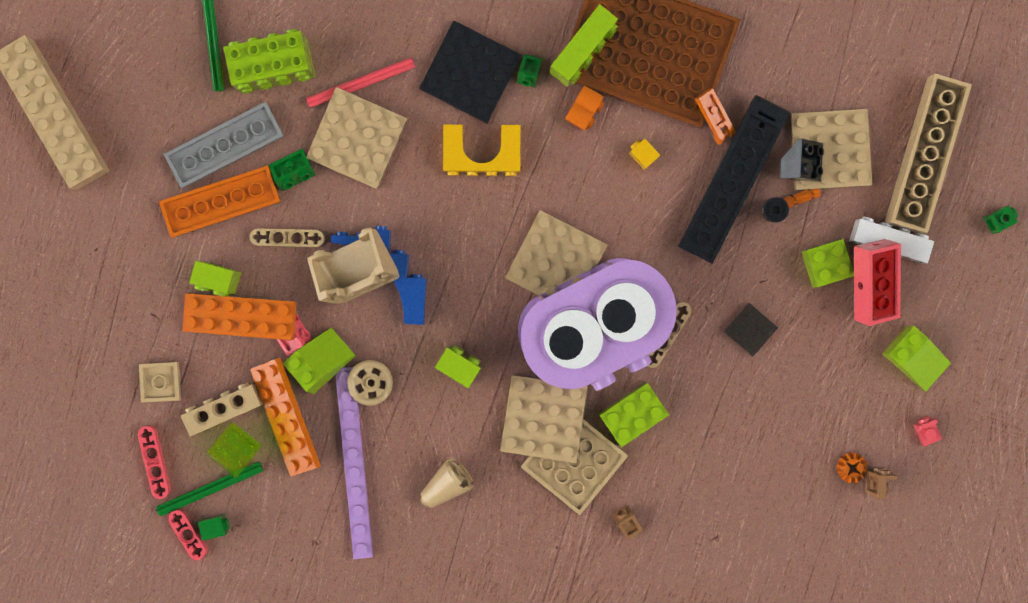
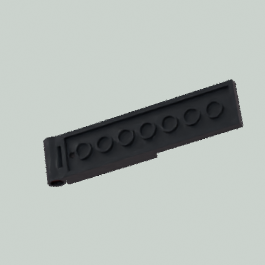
M758 95L754 96L677 247L713 264L790 115L789 111Z

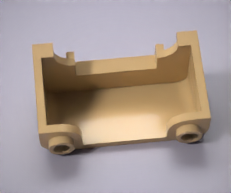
M371 227L365 228L358 235L359 240L332 253L318 250L313 253L314 255L307 258L319 301L333 304L345 303L400 277L398 269L377 230Z

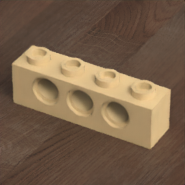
M249 382L238 386V391L232 393L231 390L221 393V398L217 400L210 398L203 401V406L199 408L194 405L185 409L186 413L181 415V418L189 436L191 437L263 405L256 384L249 385ZM237 395L242 396L244 400L242 405L236 403ZM220 403L226 406L225 413H221L218 410ZM202 411L207 412V421L201 418Z

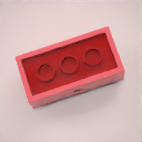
M882 239L854 246V320L872 326L900 318L901 244Z

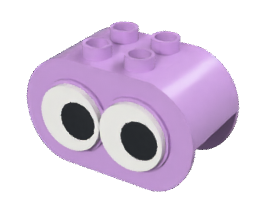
M626 258L610 259L597 265L590 271L576 276L581 278L578 282L572 284L574 279L572 278L556 286L554 294L548 296L545 292L533 298L525 306L518 324L519 343L529 367L540 379L550 385L564 389H577L591 384L595 391L616 381L613 372L623 367L629 368L630 372H635L652 363L648 354L658 350L669 338L674 328L676 301L666 279L656 269L646 263Z

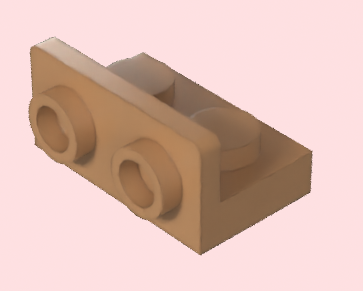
M873 467V470L866 472L865 493L877 499H886V494L889 490L886 481L898 480V476L892 474L891 470Z

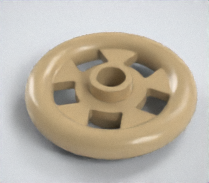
M365 360L353 367L348 376V390L355 401L366 406L382 403L390 395L393 387L391 372L383 363L376 360ZM373 368L381 371L379 376L371 373ZM361 370H364L367 374L360 379L357 375ZM370 379L374 381V384L371 387L368 385V381ZM380 380L385 381L384 389H379ZM361 383L364 391L358 393L356 385ZM376 391V397L368 398V392Z

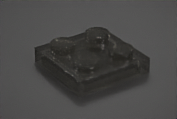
M747 303L723 332L753 357L778 327L753 305Z

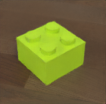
M844 239L801 251L813 288L854 276Z
M195 261L189 283L194 284V288L201 291L214 290L213 294L229 296V294L236 293L241 272L203 261Z

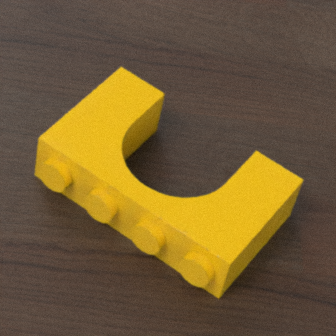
M443 124V172L447 173V176H459V173H467V176H478V173H486V176H497V173H505V176L509 177L516 176V173H520L521 125H501V149L499 154L490 162L476 163L470 160L464 152L463 125Z

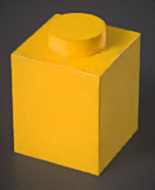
M638 139L630 146L632 150L629 154L643 170L660 156L646 139L642 141Z

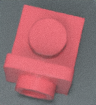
M926 416L920 418L918 423L914 424L922 446L925 447L942 439L936 423H938L937 419Z

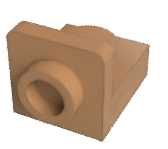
M628 505L612 514L626 540L643 531Z

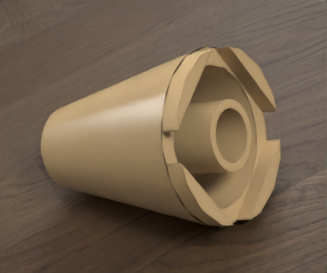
M450 457L446 460L421 492L420 500L425 507L434 508L470 491L474 487V485L470 484L473 481L470 474L461 463L459 465L454 463L456 461L455 458Z

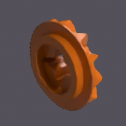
M846 453L837 462L839 477L848 483H858L861 479L865 478L868 471L867 462L863 456L857 453ZM847 463L852 465L856 463L855 468L858 473L853 471L849 473L850 468Z

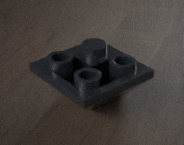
M803 138L798 139L781 159L780 179L821 182L823 174L822 157L824 155L823 143Z

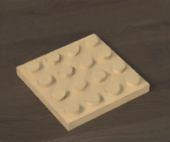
M336 87L307 154V159L378 189L407 118Z
M868 109L790 114L791 145L793 146L798 139L803 138L823 143L824 148L821 182L794 181V191L872 186Z
M539 210L505 278L537 295L546 292L550 296L555 293L554 289L556 286L574 278L572 284L581 280V278L576 276L596 267L607 244Z
M512 375L500 451L577 463L588 386L577 389H564L550 385L541 379Z
M583 419L577 463L528 456L520 467L576 513L581 515L628 455Z

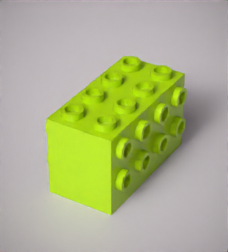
M297 29L287 30L286 34L278 35V33L268 34L267 38L259 39V37L249 38L248 42L244 43L234 41L228 43L229 46L223 47L231 86L243 94L259 89H270L278 85H289L296 81H308L316 77L308 40Z

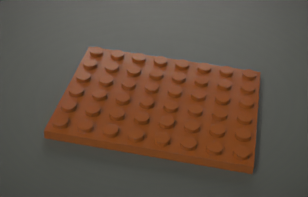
M584 0L570 41L599 4L618 18L616 23L618 27L610 40L608 38L605 39L606 43L598 55L596 53L593 54L594 58L586 70L582 68L580 71L582 73L576 84L585 85L592 90L701 129L705 117L695 98L709 88H713L714 91L716 90L741 19L689 0Z

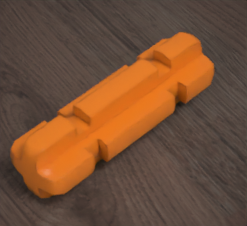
M807 189L793 194V197H785L784 200L789 208L795 206L794 204L799 205L812 200L811 198L820 197L821 191L820 189H810V191Z

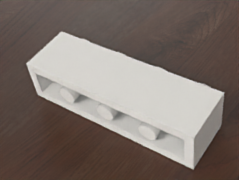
M868 217L855 220L849 242L861 245L882 239L891 240L901 244V258L920 264L928 263L934 241L929 240V236L919 233L916 236L910 234L911 231L904 228L896 230L892 228L891 224L881 222V224L873 223L874 219Z

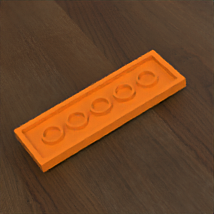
M267 165L158 202L170 238H175L281 203L271 170Z
M185 293L182 331L294 340L297 302Z
M281 358L250 369L290 477L320 467V461Z

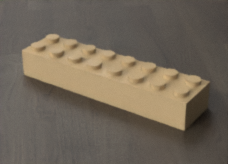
M24 35L0 49V70L69 189L79 190L110 172L35 41Z
M936 73L927 77L884 223L891 224L897 228L908 229L917 234L928 233L972 84Z

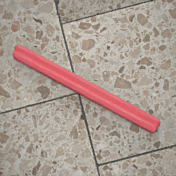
M408 58L307 97V103L312 108L330 101L336 87L351 93L415 68L412 58Z

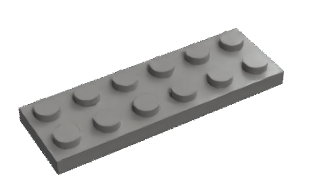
M264 102L163 155L180 188L184 189L285 136L268 103Z

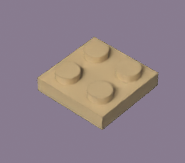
M179 362L139 364L141 403L181 400Z

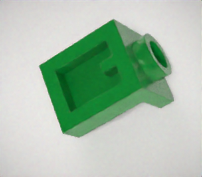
M524 54L517 83L535 88L543 59Z

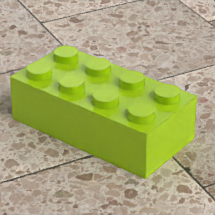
M599 4L550 67V74L566 87L570 84L574 85L580 78L582 68L586 70L592 63L593 54L596 53L598 55L606 43L605 39L608 38L610 40L615 34L618 27L616 25L618 18Z

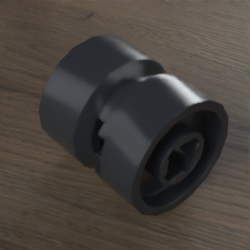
M769 198L762 205V216L769 222H781L788 216L789 206L782 198Z

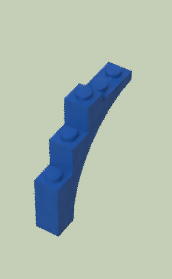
M375 226V230L378 231L399 272L400 277L394 280V283L399 291L403 305L404 324L424 325L427 279L423 278L421 274H411V278H408L409 255L405 254L404 250H393V254L390 253L391 231L387 230L386 226ZM337 232V235H331V243L349 245L359 240L358 235L360 233H356V236H348V232Z

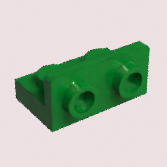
M303 148L268 165L275 183L281 191L291 189L293 186L307 181L316 175Z

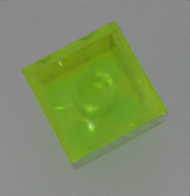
M231 422L207 451L206 456L237 478L263 445L235 423Z

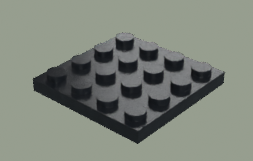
M453 20L419 90L488 124L522 55Z

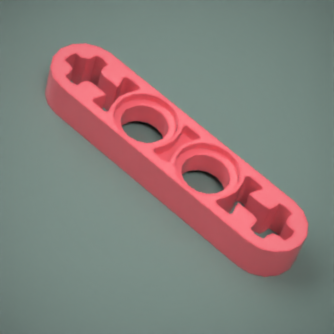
M147 425L139 430L138 439L151 493L155 498L163 499L170 494L171 486L158 432L154 426ZM146 429L148 432H152V435L149 436L150 442L154 441L155 444H150L148 446L145 445V443L149 442L148 437H144L143 434L146 432ZM149 448L156 449L157 456L155 458L148 456L147 451ZM154 466L161 468L162 473L159 477L152 474ZM161 478L164 480L160 482L161 488H165L163 495L161 492H157V489L160 488L159 482H154Z

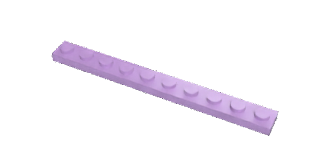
M344 367L336 374L353 559L373 557L359 404L353 399L348 390V376L353 367Z

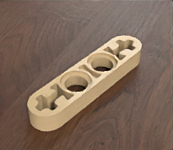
M258 228L250 233V241L257 246L321 247L326 240L324 233L319 230ZM258 232H260V234L263 236H268L267 232H270V243H267L268 239H260V242L258 243V240L254 239V236L258 235ZM277 232L283 235V240L280 243H276L273 240V236ZM295 233L302 235V241L299 244H295L292 241V236ZM305 233H308V237H315V234L318 233L321 241L319 240L315 244V241L307 240L308 244H305L307 239Z
M680 302L676 304V317L680 312L677 310L678 307L685 306L687 314L680 316L679 319L683 320L681 323L676 319L677 330L671 332L667 339V346L663 349H658V351L663 353L661 356L657 353L655 356L656 363L652 362L647 367L655 368L663 360L691 315V307L688 303ZM655 351L652 352V353H650V354H648V355H649V356H653V354L655 353Z

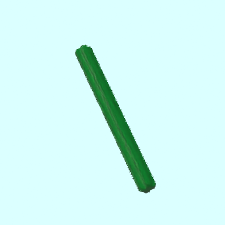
M202 0L213 91L221 92L224 91L214 0Z
M260 461L162 503L156 507L157 513L163 516L264 471L263 465Z

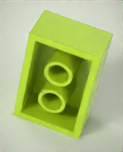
M457 345L453 347L448 346L435 368L466 388H469L482 367L479 364L481 360L473 355H470V357L463 354L465 350Z
M647 382L642 383L598 413L621 448L669 416Z

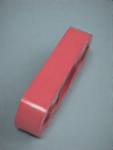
M183 509L171 512L168 521L185 550L193 560H201L206 556L208 548L205 542L202 541V537L190 517ZM176 515H177V516H178V515H181V516H182V518L180 519V521H175V520H174V518L176 517ZM185 523H187V526L183 527L181 530L178 528L182 526V524L184 525ZM186 529L193 532V538L190 540L185 539L183 536V532ZM197 539L198 542L192 544L191 546L189 545L190 543H192L194 540ZM196 547H197V548H200V547L202 548V551L200 552V554H199V553H197V554L194 553V551L196 550Z

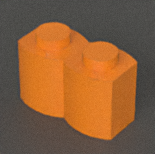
M584 85L568 112L565 121L582 131H585L586 128L591 129L596 120L593 118L595 112L600 113L605 104L602 101L604 96Z

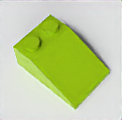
M909 325L903 329L882 353L925 392L951 364L928 337L915 326Z
M330 328L294 352L283 365L306 392L315 394L356 355L334 329Z

